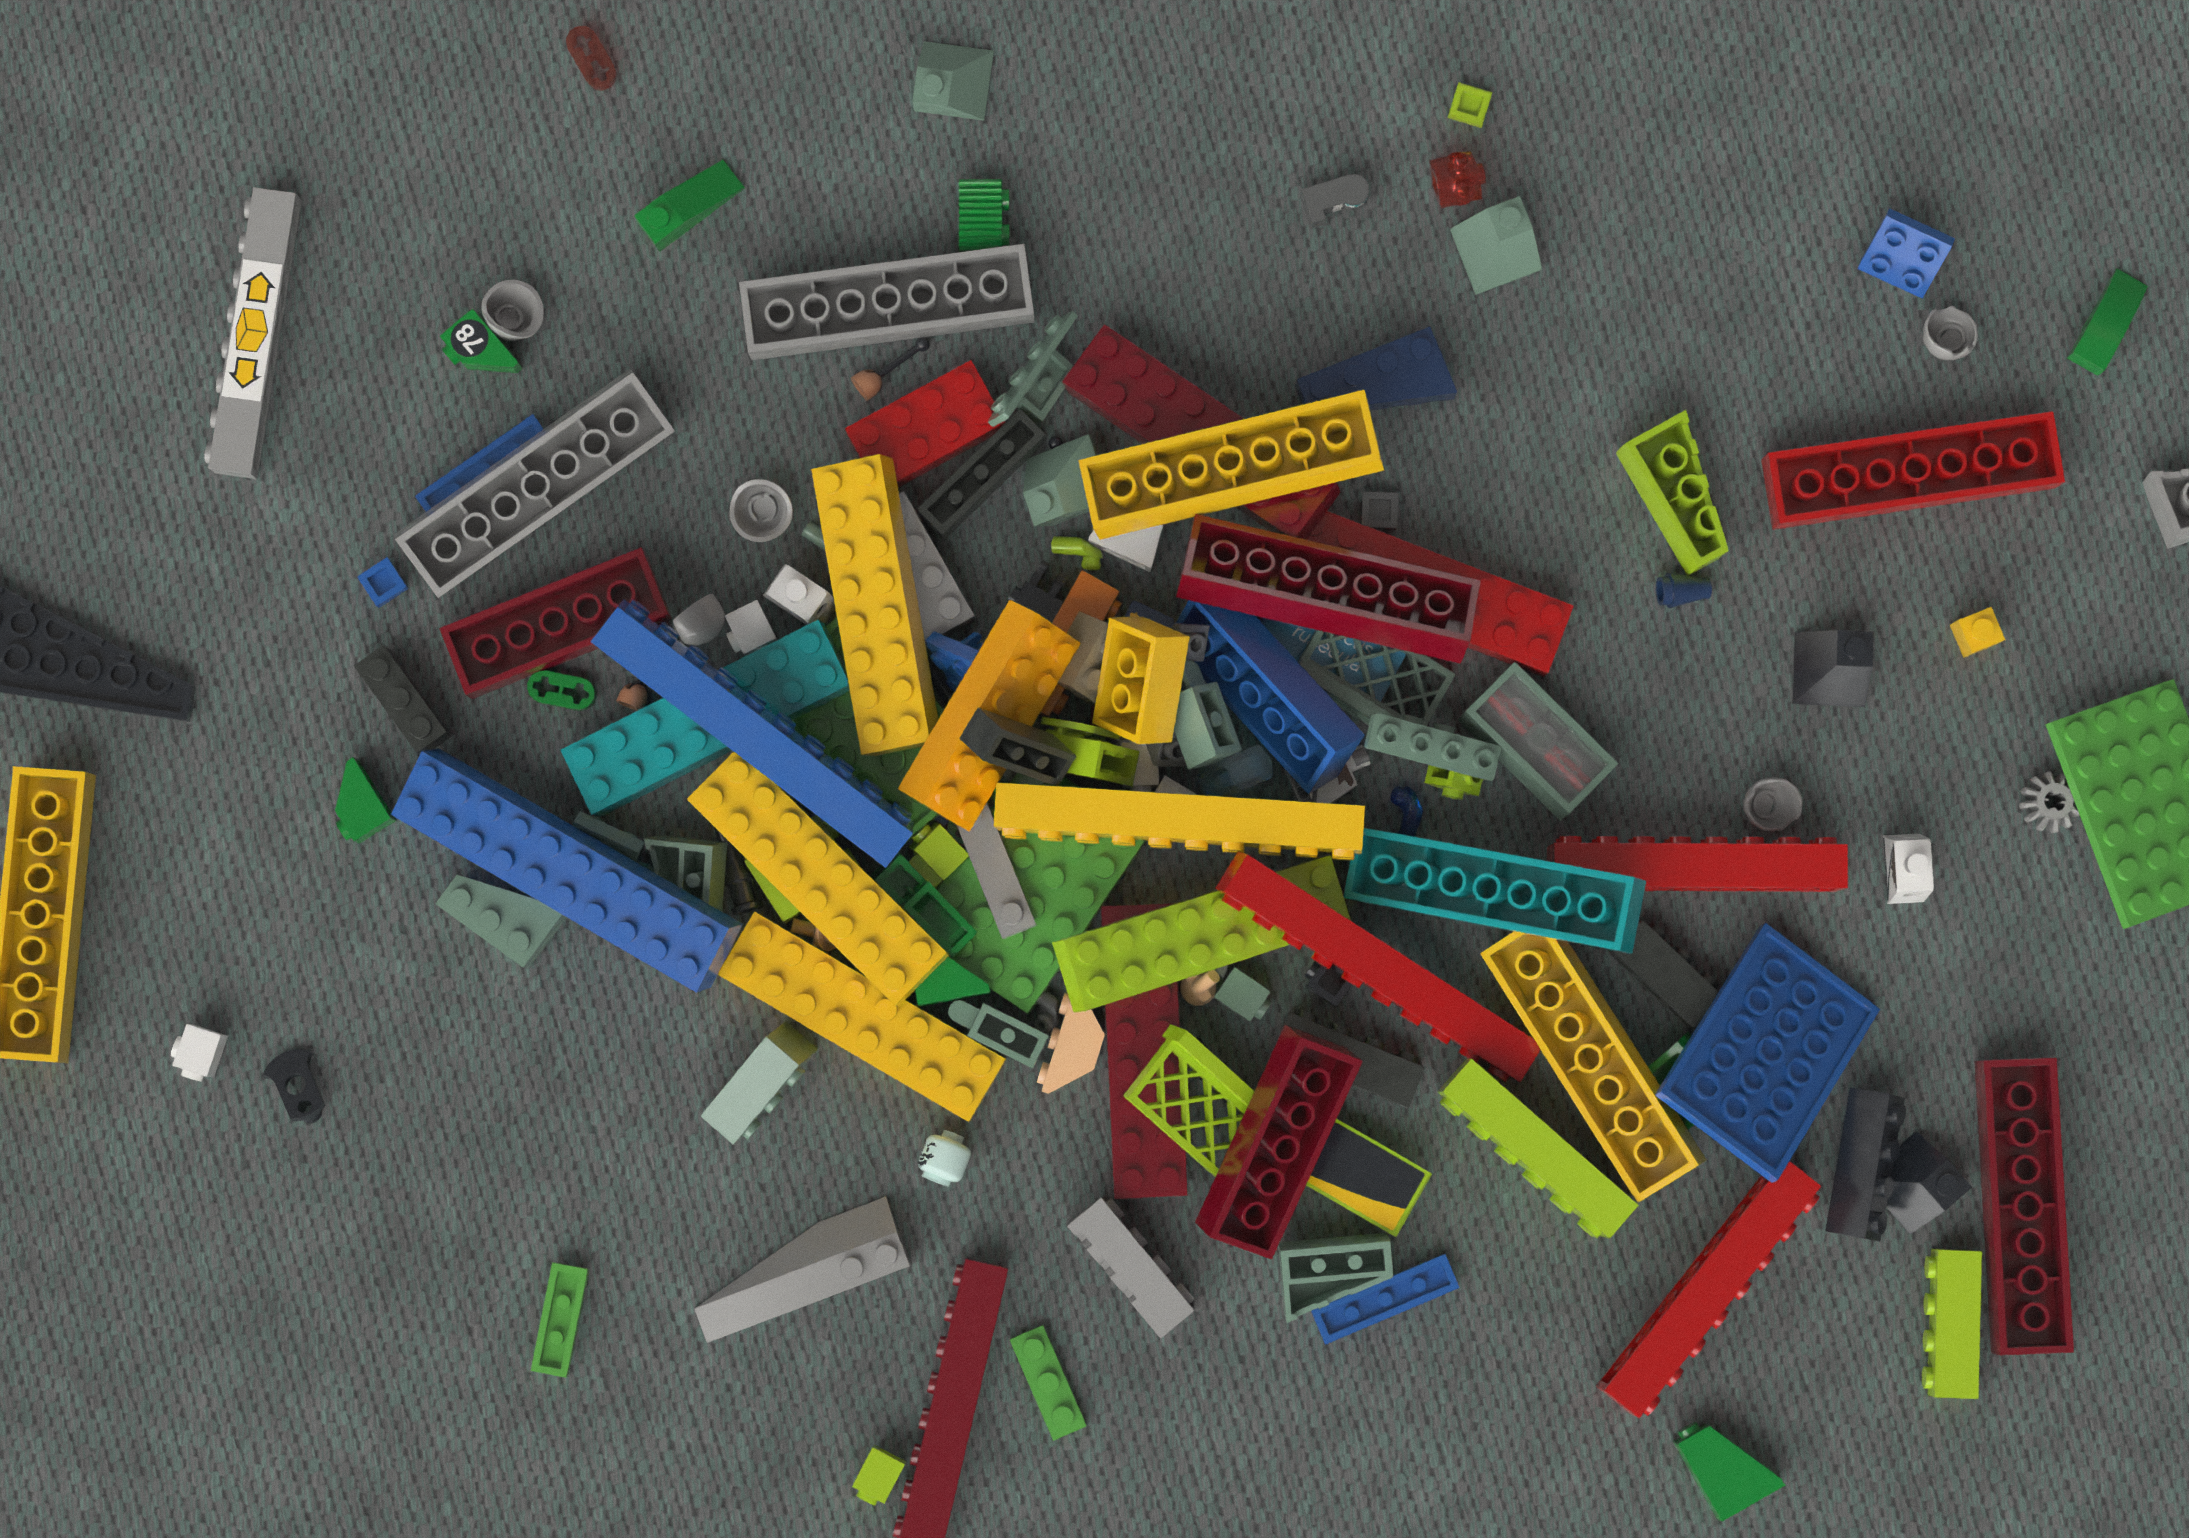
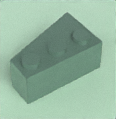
M460 875L455 876L435 903L526 969L532 966L567 918L534 898Z

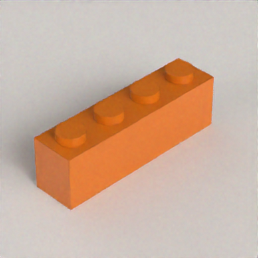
M1082 570L1052 624L1067 633L1079 611L1105 622L1106 619L1109 620V618L1115 617L1122 605L1117 600L1120 591ZM1057 684L1039 714L1048 718L1051 717L1053 712L1060 715L1069 699V696L1064 694L1066 689Z

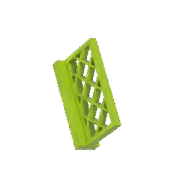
M1170 1025L1162 1035L1166 1041L1124 1094V1097L1216 1177L1219 1168L1215 1166V1150L1229 1148L1237 1131V1121L1242 1120L1254 1090L1185 1029ZM1173 1052L1179 1059V1073L1164 1075L1163 1062ZM1187 1066L1190 1067L1193 1071L1187 1072ZM1200 1076L1203 1079L1204 1095L1189 1097L1188 1078ZM1179 1079L1180 1098L1165 1100L1164 1081ZM1156 1083L1157 1102L1145 1104L1137 1096L1147 1084ZM1224 1098L1227 1101L1228 1116L1213 1119L1212 1100ZM1204 1101L1205 1120L1190 1122L1189 1103ZM1181 1105L1182 1124L1169 1125L1166 1122V1107ZM1157 1108L1158 1114L1155 1113L1152 1109ZM1236 1110L1239 1111L1241 1114L1236 1115ZM1228 1123L1229 1142L1214 1144L1213 1125ZM1205 1127L1206 1145L1194 1147L1191 1145L1190 1129ZM1182 1130V1136L1177 1131ZM1202 1152H1206L1207 1158L1202 1154Z

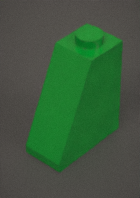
M1693 1422L1678 1431L1680 1438L1673 1441L1715 1517L1721 1522L1785 1486L1780 1477L1705 1423L1699 1426L1697 1422Z

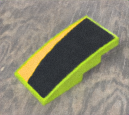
M1336 1119L1306 1186L1397 1237L1432 1173Z

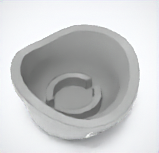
M504 280L497 283L488 290L481 304L485 324L497 338L504 341H516L533 336L539 330L543 321L544 310L541 298L531 285L523 281Z
M754 479L743 483L735 491L730 504V520L733 527L742 537L754 542H766L777 538L788 528L793 516V505L785 490L776 483L764 479Z

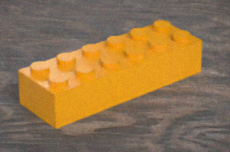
M1009 600L903 778L898 790L970 832L996 788V782L999 783L1006 768L983 761L959 739L978 707L1032 726L1081 643L1038 613Z

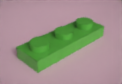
M552 1262L531 1371L568 1377L590 1269Z
M1044 1325L1011 1338L1012 1347L1053 1441L1086 1427V1422Z

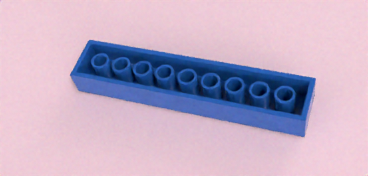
M623 599L591 640V643L886 868L913 834L914 821L910 818L912 813L897 801L893 804L886 801L881 796L883 790L869 779L862 782L852 774L854 768L838 756L835 760L830 758L823 751L826 747L815 737L808 734L804 738L794 729L796 724L785 714L779 712L777 715H774L765 707L767 701L751 689L748 693L744 692L736 685L738 679L722 667L717 671L706 662L709 657L694 645L687 648L679 642L677 638L680 635L664 622L657 625L649 619L648 615L650 612L636 600H632L629 603Z
M439 748L421 751L391 813L397 819L696 993L712 987L743 925L734 918Z

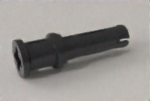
M714 827L717 841L727 842L725 867L727 875H725L724 885L729 887L734 904V908L731 909L733 916L763 908V902L758 900L753 883L754 876L744 862L745 857Z

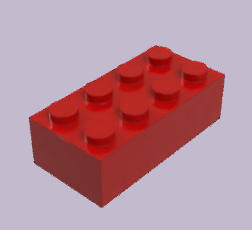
M972 360L853 423L846 427L845 431L859 458L877 454L893 458L897 486L899 488L991 438L1006 422L1003 421L994 427L988 423L989 418L994 413L991 409L994 400Z

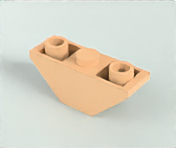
M1064 993L1058 1012L1065 1015L1061 1029L1053 1028L1048 1048L1054 1050L1050 1064L1043 1062L1037 1083L1043 1084L1041 1092L1047 1094L1093 1071L1105 1036L1092 1010L1073 1012L1068 993Z

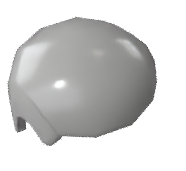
M1954 306L1941 310L1933 309L1923 326V342L1929 353L1938 359L1957 360L1972 352L1978 340L1977 324L1968 313L1956 309Z
M709 594L680 613L673 620V628L680 635L678 638L681 643L694 646L711 642L719 635L725 623V613L714 594Z
M1767 777L1756 781L1748 789L1743 800V811L1748 821L1762 831H1781L1800 817L1803 799L1798 788L1788 780ZM1773 802H1774V808H1773L1772 812L1770 813L1771 808H1772V805H1773Z

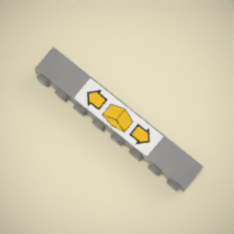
M253 187L252 197H247L245 202L244 216L248 219L246 232H241L239 238V253L243 254L241 266L235 268L233 275V287L237 288L235 302H230L227 313L228 323H231L229 337L225 336L222 343V357L226 358L224 372L220 371L216 380V392L220 393L218 407H213L210 418L211 428H214L213 440L207 443L205 449V463H209L208 468L216 474L252 479L258 478L302 200L296 193Z

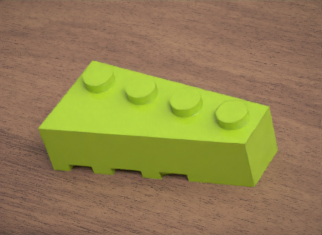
M1685 410L1626 442L1616 452V455L1685 573L1689 576L1718 560L1729 550L1716 507L1713 506L1708 491L1709 483L1706 474H1703L1697 455L1699 453L1695 439L1692 438L1688 425L1690 421Z

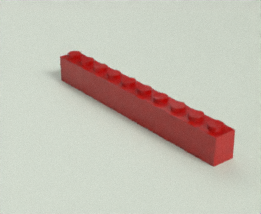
M1238 851L1215 889L1224 894L1222 902L1239 912L1245 907L1254 913L1251 920L1268 931L1274 926L1284 932L1281 938L1283 941L1298 950L1303 945L1312 950L1314 954L1311 959L1329 970L1332 965L1344 971L1341 978L1353 986L1360 988L1362 983L1373 990L1370 995L1372 998L1387 1007L1393 1002L1403 1009L1400 1016L1416 1026H1419L1421 1021L1432 1028L1429 1034L1442 1043L1448 1045L1450 1040L1460 1045L1459 1054L1467 1059H1473L1476 1063H1478L1479 1059L1488 1063L1490 1067L1487 1071L1498 1079L1506 1082L1510 1077L1521 1082L1541 1049L1533 1038L1248 854Z

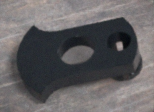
M302 1049L286 1051L275 1057L264 1070L262 1077L274 1081L292 1121H304L312 1124L321 1118L325 1102L310 1070V1060L314 1054ZM297 1076L304 1077L306 1081L304 1090L296 1095L290 1094L287 1089L289 1081ZM312 1105L310 1111L304 1113L305 1108Z

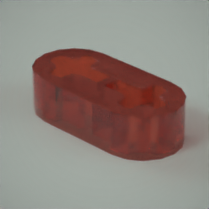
M587 26L574 27L566 37L569 53L591 88L598 91L609 89L614 85L617 78L613 62L591 28ZM582 35L584 39L590 37L592 39L588 42L592 54L587 57L580 47L573 48L578 44L576 40L578 36ZM597 60L602 69H610L605 73L607 79L604 81H600L598 77L591 78L595 71L590 63Z

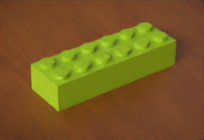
M1465 1059L1437 1091L1443 1097L1439 1103L1453 1116L1459 1117L1460 1114L1464 1115L1470 1121L1466 1127L1482 1141H1487L1490 1138L1498 1146L1494 1150L1496 1154L1509 1165H1515L1516 1163L1521 1165L1525 1169L1521 1175L1537 1189L1540 1188L1542 1190L1546 1187L1553 1194L1549 1200L1561 1211L1568 1214L1573 1211L1579 1216L1580 1219L1577 1225L1591 1237L1598 1239L1599 1236L1610 1239L1639 1206L1473 1059Z

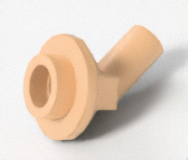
M793 918L790 932L813 937L812 945L824 951H831L836 948L811 922Z
M1211 970L1183 979L1180 985L1183 998L1189 1004L1195 1006L1209 1003L1215 995L1216 983L1220 979L1219 974L1215 970Z

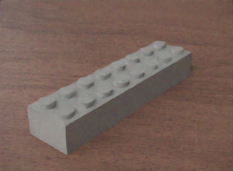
M1024 244L739 282L747 348L751 360L1035 322Z
M629 369L395 533V540L439 598L675 431L638 378Z

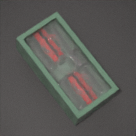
M1516 662L1458 719L1477 740L1500 746L1499 761L1560 821L1570 814L1619 764Z

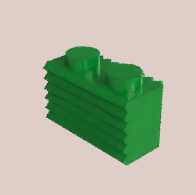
M959 179V252L1010 246L1009 224H1003V211H1009L1010 208L1009 189H1002V179Z

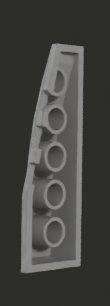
M887 1197L816 1223L694 1308L706 1342L722 1338L911 1266V1261Z

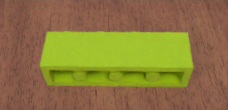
M1931 1249V1256H1926L1924 1266L1925 1277L1930 1278V1293H1925L1924 1313L1925 1315H1930L1929 1330H1924L1923 1350L1924 1352H1929L1928 1367L1924 1366L1922 1369V1386L1924 1389H1928V1395L1932 1397L1979 1399L1982 1251Z

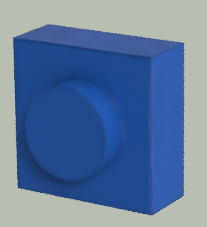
M388 557L357 576L378 608L409 589Z

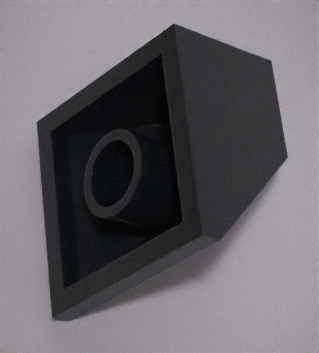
M1824 630L1795 632L1792 704L1865 707L1873 669L1874 631Z
M1915 1131L1900 1145L1899 1156L1894 1162L1892 1171L1894 1187L1891 1196L1887 1200L1886 1208L1909 1234H1912L1945 1212L1968 1192L1972 1186L1945 1156Z

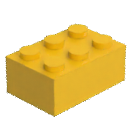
M1145 617L1109 618L1092 723L1137 744L1172 742L1190 636Z

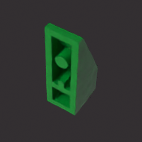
M721 160L665 192L635 214L634 217L651 242L661 252L745 189V187L725 161Z

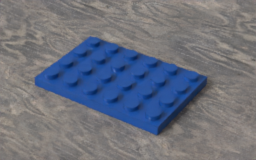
M1764 923L1755 932L1655 1096L1773 1183L1780 1178L1880 1008L1767 923Z

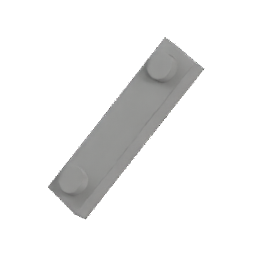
M986 803L970 832L958 825L957 827L1001 937L1006 939L1037 925L1001 835L993 827L994 818L988 803Z

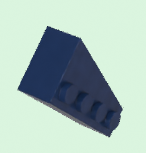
M1431 327L1298 378L1295 384L1302 405L1365 390L1370 410L1454 400L1457 394Z

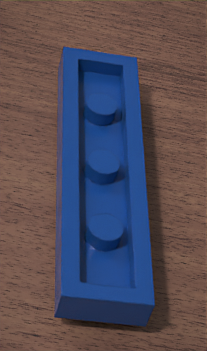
M532 414L415 496L427 512L543 430V427Z
M1442 1254L1394 1274L1392 1278L1330 1302L1328 1306L1314 1309L1311 1313L1326 1345L1460 1287L1446 1254Z

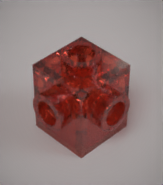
M1471 151L1453 152L1448 156L1429 160L1432 187L1440 208L1454 205L1463 206L1471 201L1483 199L1481 185L1486 184L1485 170L1482 163L1476 164Z

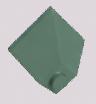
M924 41L917 65L912 100L914 111L984 121L994 50Z
M1520 196L1486 208L1450 228L1475 295L1542 270L1533 227Z
M1087 434L1027 460L1023 494L1034 526H1054L1089 512L1078 460L1098 455L1092 434Z

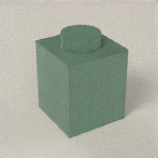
M1236 967L1233 968L1214 996L1215 1000L1247 1022H1251L1253 1017L1260 1020L1272 1003L1266 999L1270 991Z

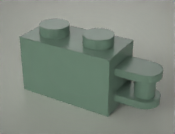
M1192 660L1185 662L1174 732L1188 770L1214 765L1242 750L1218 683L1205 684L1199 666Z
M955 1001L948 1009L949 1017L954 1022L970 1029L968 1037L1032 1069L1049 1038V1035L984 1003L981 1009H978L964 1001Z

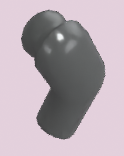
M1045 990L1036 1003V1019L1034 1020L1035 1028L1043 1033L1053 1030L1059 1022L1058 1000L1047 990Z

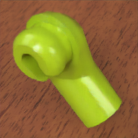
M1053 537L1051 543L1052 553L1078 555L1083 557L1081 562L1083 569L1094 571L1100 569V559H1103V554L1099 548L1080 537Z

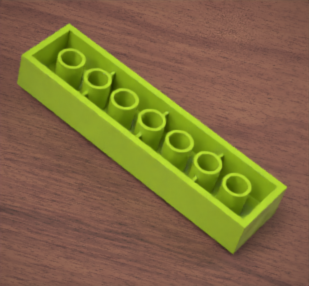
M1331 855L1315 858L1275 871L1350 920ZM1218 890L1052 942L1074 1013L1088 1011L1276 950L1289 944L1281 939L1284 932L1273 926L1268 931L1252 921L1254 913L1245 907L1239 912L1222 902L1224 894Z

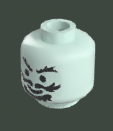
M947 1130L943 1131L942 1136H928L918 1160L919 1168L924 1171L922 1177L949 1187L951 1182H959L971 1157L970 1149L962 1144L964 1137Z

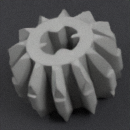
M2051 771L2044 772L2042 780L2034 776L2030 778L2032 788L2025 787L2021 790L2023 796L2030 798V801L2019 803L2020 809H2031V813L2027 814L2024 820L2031 822L2038 818L2036 822L2037 831H2043L2048 825L2051 833L2059 832L2060 825L2064 828L2072 826V820L2069 816H2080L2078 809L2073 806L2075 801L2069 785L2064 786L2066 778L2063 773L2059 774L2055 780ZM2054 795L2058 800V803L2054 804V806H2057V809L2055 807L2048 809L2045 802L2049 799L2045 798V796L2051 797Z

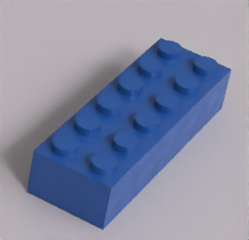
M1189 600L1176 623L1209 625L1204 661H1194L1199 666L1206 683H1218L1226 705L1308 794L1337 778L1365 734L1256 616Z

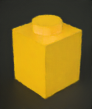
M1992 607L1950 624L1963 658L2005 640Z

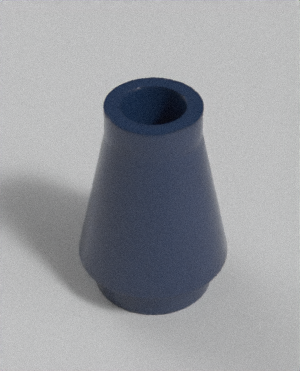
M1666 573L1664 577H1658L1656 581L1657 601L1659 605H1666L1669 609L1701 599H1710L1712 594V585L1708 577L1700 578Z

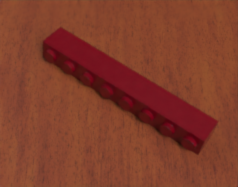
M970 1258L965 1259L964 1265L957 1264L952 1285L959 1287L956 1301L948 1300L944 1321L950 1322L947 1337L940 1335L935 1357L942 1358L939 1373L931 1372L927 1393L933 1394L930 1408L923 1407L918 1429L925 1430L922 1444H914L910 1465L916 1466L914 1479H906L901 1501L908 1502L905 1516H897L893 1537H946L1009 1270L1008 1267Z

